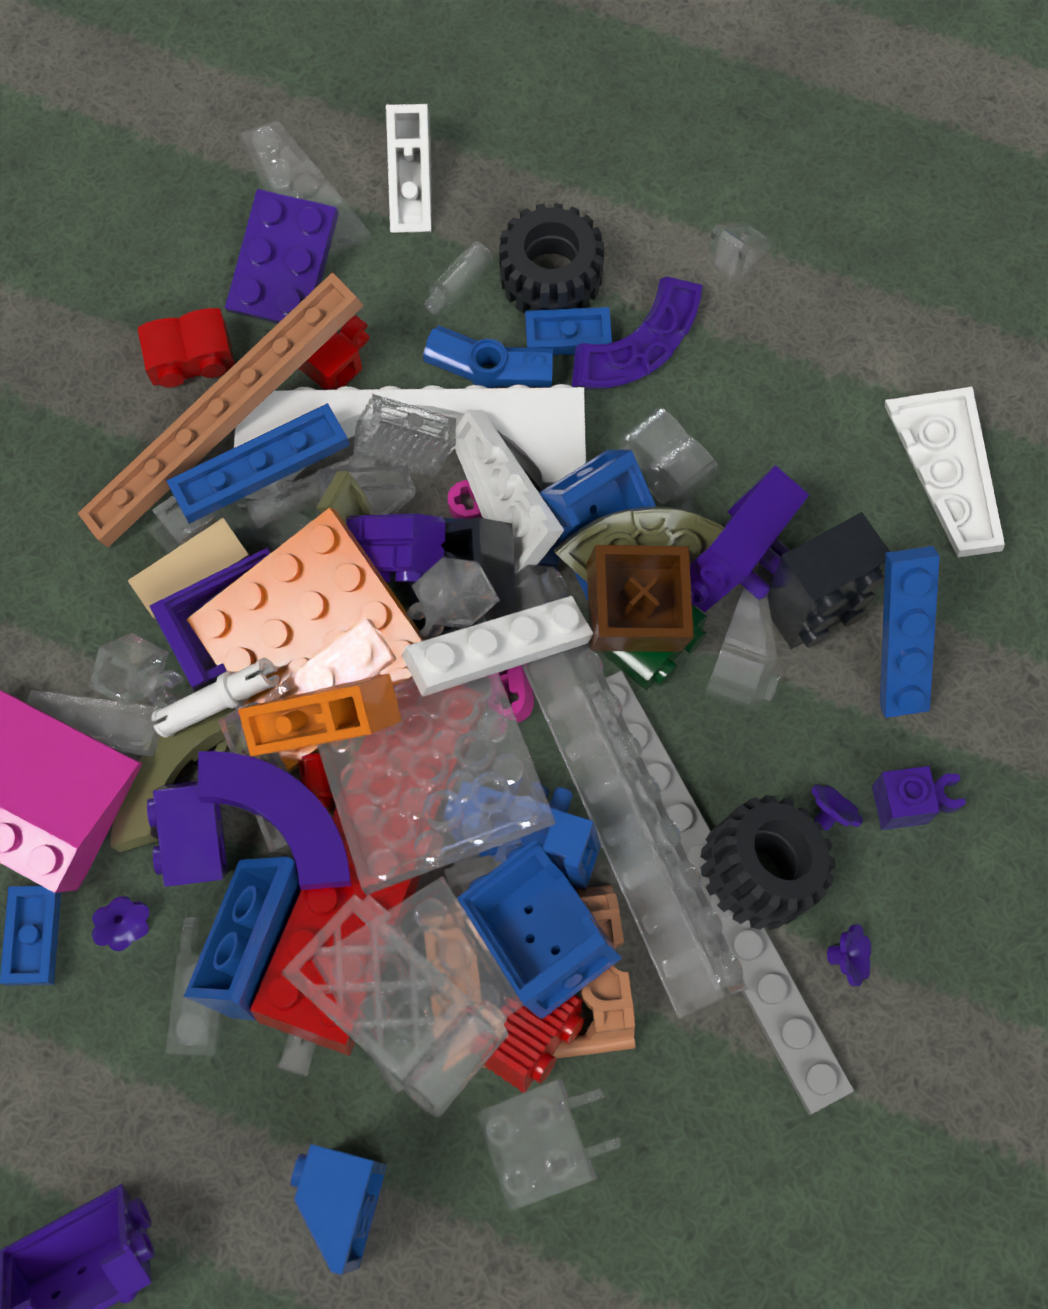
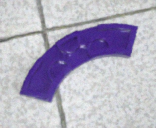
M668 276L659 279L657 294L651 310L640 326L631 334L613 343H581L576 345L572 388L584 387L585 390L614 388L633 382L662 366L673 355V351L680 344L684 335L689 333L698 311L703 285Z
M198 751V798L201 803H219L236 806L250 811L257 816L260 815L270 822L280 832L294 855L301 890L352 886L350 867L338 829L325 807L304 784L284 770L254 757L221 751Z

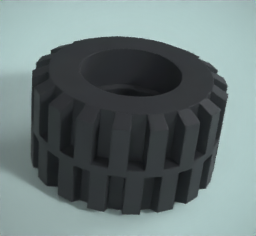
M545 203L538 204L535 211L531 212L528 208L520 212V219L513 217L507 223V230L502 231L499 245L500 283L502 289H505L507 300L510 303L516 300V309L521 313H524L527 308L531 309V311L575 309L577 306L579 308H588L590 298L596 299L599 294V286L602 285L604 242L601 241L602 233L599 227L593 228V220L588 215L580 217L579 209L571 207L569 210L563 209V204L554 203L553 208H546ZM544 254H558L569 259L571 263L557 269H546L535 265L532 260Z
M765 795L760 800L757 797L747 800L708 834L705 839L707 844L701 850L700 857L707 861L700 867L702 877L709 878L710 883L705 886L709 895L716 894L720 900L717 906L723 912L728 909L733 912L732 919L743 924L749 920L750 927L753 929L761 930L767 925L769 930L777 929L784 924L787 925L820 902L827 895L826 890L832 886L834 876L830 872L836 868L835 858L828 853L833 847L830 839H824L821 834L824 828L819 821L813 823L809 818L810 812L804 807L798 810L794 808L793 801L783 798L777 802L775 796ZM755 847L770 856L778 869L780 878L775 877L762 866L756 855Z

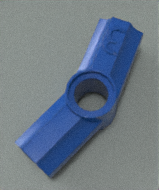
M439 325L436 329H432L427 339L423 353L424 362L469 379L474 385H481L486 388H502L503 386L510 387L513 385L552 387L553 348L504 347L497 340L482 339L477 341ZM485 364L496 365V367L491 369H485L481 366Z

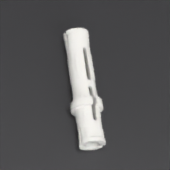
M261 658L256 663L237 672L226 671L218 676L215 683L164 708L155 710L152 713V721H158L164 717L166 720L153 725V727L160 736L167 738L228 707L232 709L246 705L249 697L278 685L279 675L266 678V675L276 672L277 668L269 659Z

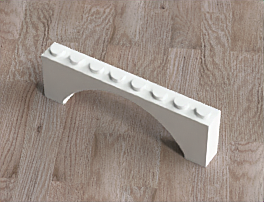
M566 384L555 385L551 388H530L526 385H513L509 388H486L481 385H472L465 389H444L440 386H427L423 389H401L395 386H385L379 390H359L348 386L340 387L337 390H315L310 387H299L294 390L273 391L235 427L234 438L235 448L327 403L348 439L372 429L399 424H432L456 429L467 410H483L520 466L543 491L586 463L584 387L572 388V386ZM303 469L238 500V502H282L283 491Z

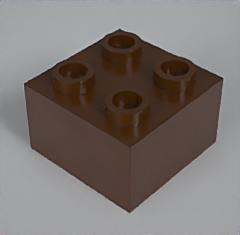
M595 545L587 561L589 627L593 632V636L589 641L590 651L681 652L693 639L689 546Z

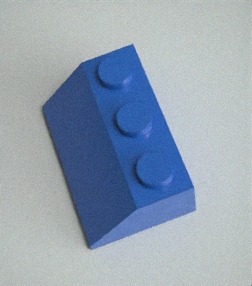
M289 857L239 860L183 997L233 1019L256 1021L250 1009L301 892L298 869L294 860Z
M310 1144L308 1154L300 1153L293 1169L291 1186L298 1188L294 1200L330 1271L344 1275L360 1268L387 1165Z

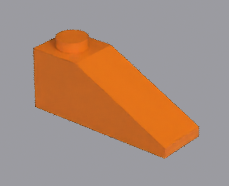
M390 673L238 709L250 757L370 735L402 721Z

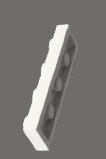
M569 596L405 647L402 657L422 697L588 644L593 636V632L574 598Z

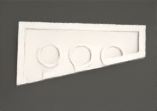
M973 387L885 400V408L957 557L1003 551L1005 543Z
M467 410L450 438L482 517L512 523L515 582H522L526 580L561 536L564 529L484 411Z

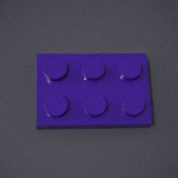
M257 189L225 309L231 313L277 324L321 283L339 217L338 209L330 205Z

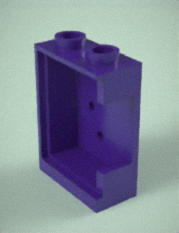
M776 465L731 506L727 512L732 517L724 526L725 528L714 542L690 564L692 605L697 606L704 613L738 584L743 586L757 600H762L769 593L770 586L752 569L759 562L774 575L781 556L790 551L777 537L809 494Z
M268 548L149 605L194 692L215 683L218 676L227 670L223 663L218 666L215 664L186 619L270 554Z
M120 1184L1 1249L0 1309H106L117 1302L124 1304L134 1300L138 1290L152 1283L150 1259L155 1257L154 1247L146 1230L152 1226V1222L143 1201L140 1198L132 1200L123 1184Z

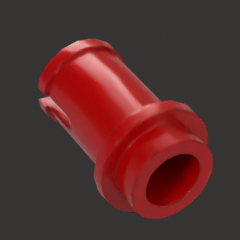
M322 753L301 756L302 760L300 761L298 758L297 763L301 783L318 798L329 814L334 811L333 804L336 803L337 797L334 793H331L327 756Z

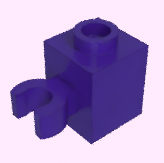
M930 766L882 772L872 785L881 830L926 825L940 810L948 813L960 810L966 804L965 798L952 800L944 793V787L956 785L960 781V775L948 773L942 775L933 783Z

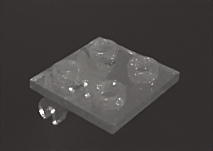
M561 1078L477 1112L509 1212L597 1179L590 1159L623 1147L621 1138L617 1137L584 1149L571 1110L606 1098L603 1088L569 1098Z

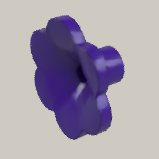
M815 784L811 788L812 794L816 797L817 805L822 809L814 818V821H819L824 830L829 831L836 821L844 826L852 825L855 827H859L863 823L862 817L857 813L858 808L847 798L842 797L836 789L829 785L823 787L819 784Z
M120 896L113 899L107 906L97 909L92 916L95 927L91 936L94 943L99 946L109 945L114 951L125 950L131 945L132 941H137L148 933L149 926L146 922L150 915L148 906L144 902H132L129 897Z
M851 924L848 931L842 933L840 945L829 946L827 959L831 965H840L841 972L847 975L848 982L852 987L861 986L863 979L869 978L871 942L867 936H864V931L860 924Z

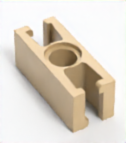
M222 518L129 579L128 582L155 619L149 605L213 575L250 555L225 519Z

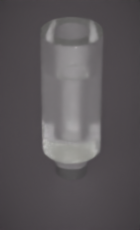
M472 241L429 286L431 295L424 302L425 307L433 314H437L443 306H446L448 309L452 308L494 263L491 252L482 243Z

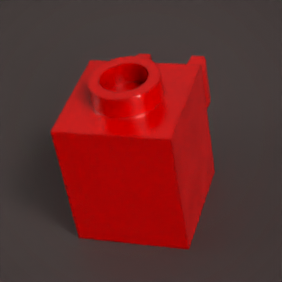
M354 315L342 326L339 333L336 332L298 369L324 390H337L340 387H345L362 370L358 349L362 348L370 339V335L364 332L368 327L367 323L357 315Z

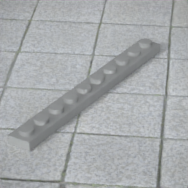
M622 671L582 689L581 696L808 1115L854 1092L765 929L751 928L749 920L743 924L732 919L733 912L729 909L723 912L717 906L720 900L716 894L709 895L705 886L710 881L709 878L702 877L700 868L707 861L702 859L700 855L702 847L707 844L705 839L711 831Z

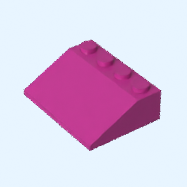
M0 689V863L55 893L78 890L143 763Z

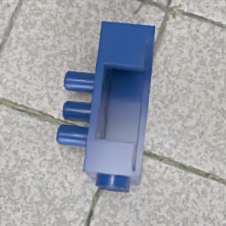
M606 450L539 492L564 529V532L559 537L561 543L581 527L603 516L630 508L656 507L632 450ZM574 571L588 601L587 582Z
M509 772L505 775L500 792L463 782L459 796L454 794L450 798L445 813V822L448 823L447 828L462 851L502 864L513 850L527 845L533 839H536L543 846V852L549 853L554 858L571 885L587 890L601 844L594 821L567 813L573 797L570 790L563 787L555 788L548 808L545 807L550 791L546 786L534 784L531 787L527 801L519 799L518 795L524 780L522 776Z
M533 839L527 845L513 850L507 860L489 874L475 879L470 884L468 890L457 897V900L522 1004L539 1018L543 1019L621 960L622 957L554 858L549 853L543 852V846L536 839Z

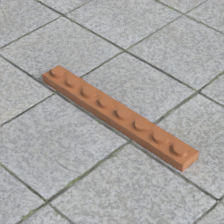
M333 272L78 512V515L99 542L107 547L113 544L170 490L167 480L192 469L364 306Z

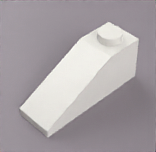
M386 105L390 232H431V134L428 105Z

